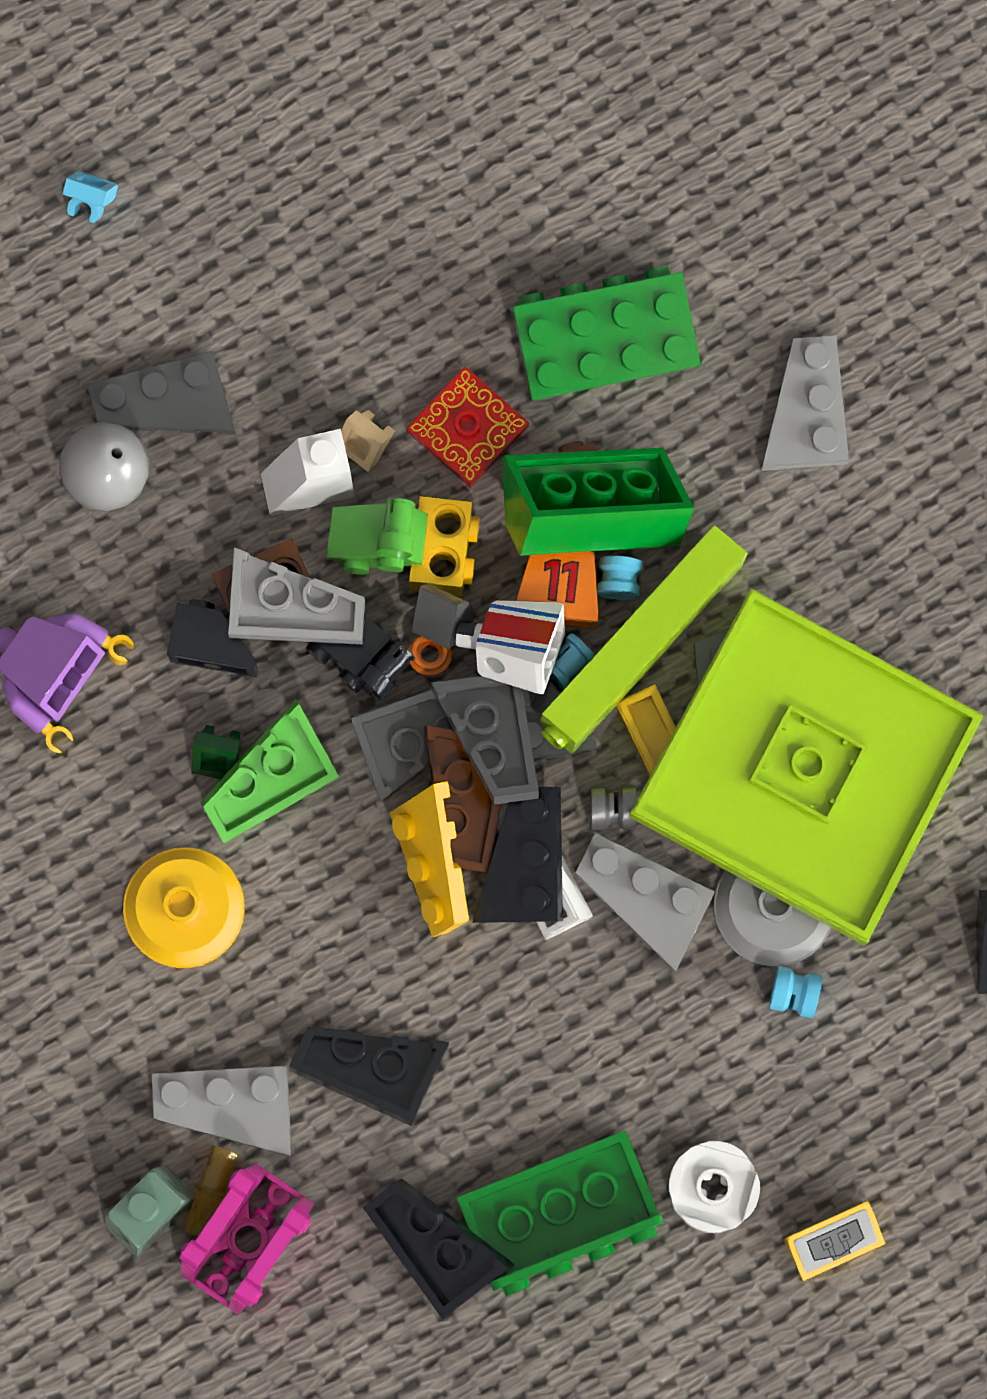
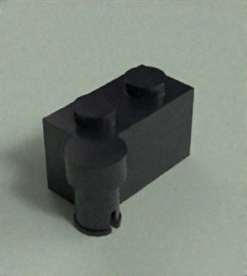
M365 614L363 644L309 642L305 647L321 664L325 665L328 661H331L342 672L338 675V678L353 692L358 694L363 689L368 695L372 696L373 694L380 700L394 687L392 682L415 659L407 648L403 650L401 648L403 645L395 639L392 640L387 633Z

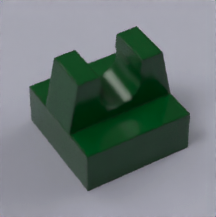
M206 725L202 732L197 731L193 743L191 773L222 779L239 761L241 732L232 730L230 737L227 738L214 735L215 727Z

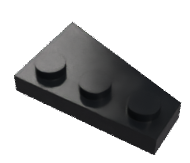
M538 787L539 799L508 803L472 923L563 921L561 787Z
M308 1027L289 1065V1071L412 1126L449 1047V1042L434 1040L432 1043L409 1040L408 1037L392 1036V1038L363 1035L362 1032Z
M404 1179L394 1182L363 1207L442 1319L515 1265Z

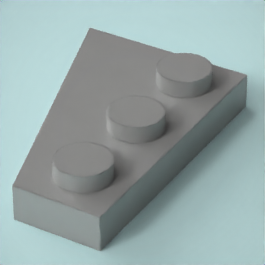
M234 548L229 638L363 644L365 597L316 578L305 577L287 570V567L274 562H266L250 556L248 552Z

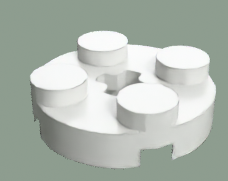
M708 1141L691 1147L678 1158L670 1173L668 1191L674 1211L687 1225L705 1233H721L736 1228L752 1214L759 1199L760 1181L757 1172H755L754 1165L742 1150L726 1142ZM713 1174L721 1176L720 1184L727 1187V1192L725 1195L718 1194L715 1200H710L706 1198L707 1191L701 1188L702 1180L710 1181Z

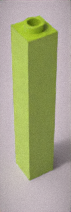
M714 525L542 713L539 726L543 729L541 732L543 737L555 748L561 750L564 747L573 754L743 566L748 552Z

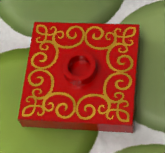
M464 367L406 429L407 433L471 488L529 427V422L467 367Z

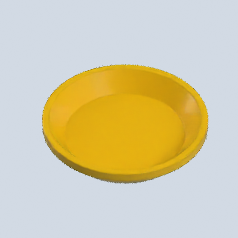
M182 847L163 851L144 862L132 876L123 902L125 926L138 949L153 961L174 968L201 966L222 955L238 936L243 923L245 909L240 883L225 862L204 850Z

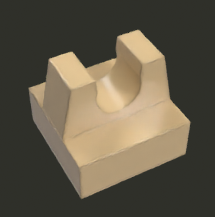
M356 410L346 419L341 430L347 456L369 472L379 461L395 430L389 425L382 430L372 422L375 416L372 412L367 410L360 413Z

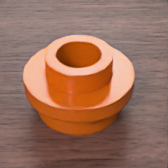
M420 635L409 646V651L415 657L410 662V665L420 675L427 677L440 675L451 663V648L447 649ZM427 648H433L438 652L439 656L434 662H426L422 658L423 651Z

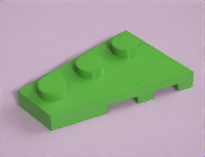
M295 699L200 803L222 842L226 843L339 778V775L301 706Z

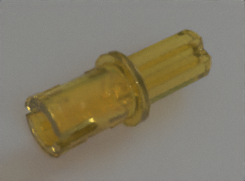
M212 1145L200 1184H194V1188L198 1190L185 1224V1231L195 1236L200 1235L222 1203L223 1198L227 1195L225 1192L228 1181L240 1156L239 1154Z

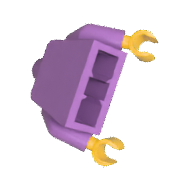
M79 614L49 616L46 620L31 617L25 621L18 632L10 627L2 628L0 630V652L3 655L0 658V672L6 676L2 688L10 710L36 734L39 732L43 733L46 736V744L50 750L55 753H62L53 746L52 736L56 732H64L72 741L73 736L68 729L52 725L50 723L51 718L58 722L104 656L105 652L100 648L101 646L107 649L108 658L112 663L124 665L127 663V660L115 654L113 647L117 644H124L128 648L134 649L132 640L125 635H117L112 638L108 635L107 629Z

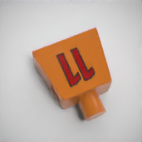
M594 552L530 555L516 601L563 603L565 627L597 630L598 603Z

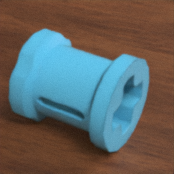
M573 633L565 638L566 643L560 648L550 675V679L562 690L570 684V681L595 656L584 642Z

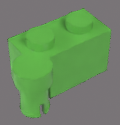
M389 498L386 500V503L333 507L326 558L342 564L343 571L361 575L368 574L369 568H378L387 572H402L404 566L422 565L428 513L416 509L415 502L402 498H394V500Z

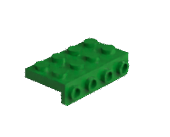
M669 266L644 271L645 280L629 283L627 275L603 279V288L587 291L586 285L583 283L560 288L561 297L545 300L543 292L518 297L519 305L510 307V313L514 317L530 401L701 366L683 273L670 274Z
M626 1130L457 1197L469 1230L515 1264L497 1279L490 1282L493 1292L503 1289L505 1297L531 1287L528 1278L543 1272L546 1273L549 1280L573 1270L570 1261L588 1255L591 1263L616 1252L613 1244L630 1238L632 1245H636L658 1236L655 1227L664 1223L661 1215L658 1213Z

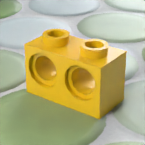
M420 496L418 510L428 513L422 565L411 566L410 591L419 592L421 586L432 584L455 596H463L464 584L472 585L475 559L467 558L469 542L477 543L480 516H472V502ZM444 518H453L459 522L460 528L455 533L446 535L439 532L436 525ZM439 560H448L454 564L455 570L447 577H439L432 573L431 567Z

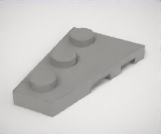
M833 335L794 338L761 471L848 464L849 455L837 337Z
M597 833L594 834L575 872V875L676 973L715 892Z
M287 1066L152 1074L154 1120L292 1157Z

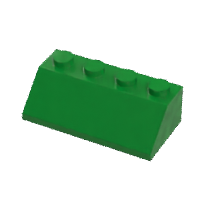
M664 447L504 455L502 460L505 525L520 556L680 546L694 510V506Z

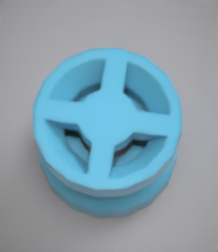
M625 556L601 557L599 569L602 572V581L597 584V595L616 600L629 601L639 599L641 588L637 585V576L642 572L643 562Z

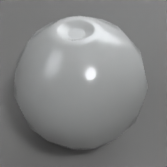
M101 421L81 427L68 438L60 456L59 475L64 489L75 502L90 510L107 512L125 507L140 496L149 475V457L143 442L132 430L119 423Z

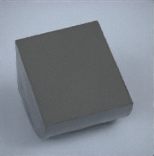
M425 584L419 588L411 631L449 649L456 644V632L459 622L461 620L473 622V607L470 602L432 584Z

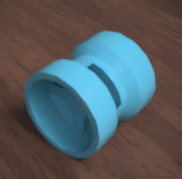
M778 966L769 1009L783 1012L786 1009L795 1010L799 1016L813 1019L819 1000L823 975L809 972L803 976L795 974L792 968Z

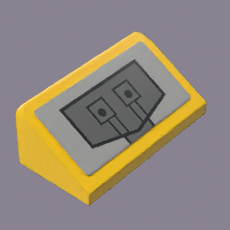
M869 1201L783 1239L802 1281L885 1244Z

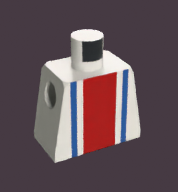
M496 600L490 604L483 624L463 620L459 622L456 632V646L476 649L477 671L481 676L534 693L544 694L565 636L564 604L556 602Z

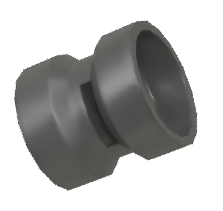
M592 785L591 829L605 830L609 825H619L623 830L636 829L637 821L628 817L636 803V785H622L618 790H609L605 785ZM614 802H617L618 813H614Z

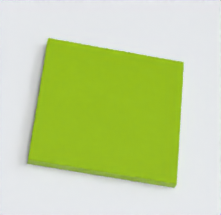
M751 588L628 817L865 946L869 942L984 715Z

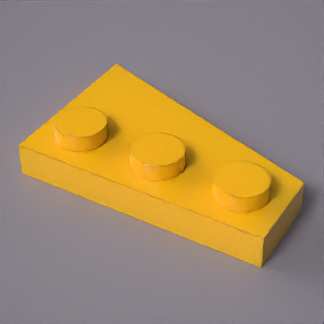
M448 781L431 785L389 813L392 819L394 835L399 840L407 863L408 876L414 883L421 903V913L423 919L428 924L432 937L447 934L469 921L461 867L452 861L450 839L456 838L454 821H446L443 798L450 797Z

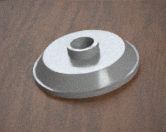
M727 870L724 871L718 882L714 896V916L719 932L733 951L752 963L769 967L798 963L819 949L829 935L831 927Z

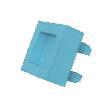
M77 171L67 177L63 195L72 197L67 206L68 215H76L80 209V203L84 202L91 208L89 222L95 223L102 217L104 207L114 201L119 184L81 171Z

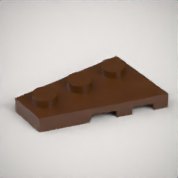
M426 725L424 726L431 783L433 785L448 781L450 797L443 798L446 821H454L456 838L450 839L452 861L457 863L463 870L487 874L492 858L501 804H494L454 730Z

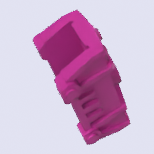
M258 1164L246 1168L245 1171L240 1169L238 1172L235 1171L228 1181L230 1183L228 1186L230 1191L195 1241L192 1239L190 1242L185 1243L179 1257L182 1260L181 1276L238 1315L246 1305L251 1307L259 1301L263 1290L260 1286L293 1236L295 1234L299 1236L301 1233L304 1234L311 1224V1216L308 1214L315 1204ZM267 1177L272 1181L268 1191L269 1202L263 1210L257 1207L251 1216L249 1199L263 1178ZM295 1197L300 1201L291 1209L282 1225L270 1229L276 1221L272 1217L276 1208L286 1205ZM254 1227L260 1232L262 1242L256 1251L244 1253L237 1247L236 1236L242 1228ZM228 1250L222 1258L226 1265L220 1274L211 1275L203 1283L196 1279V1276L212 1254ZM247 1263L248 1275L234 1293L231 1302L226 1300L230 1286L228 1279L234 1270L240 1273Z

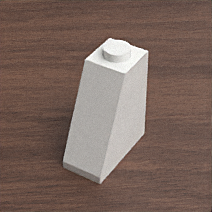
M341 429L297 438L261 473L270 516L355 497Z

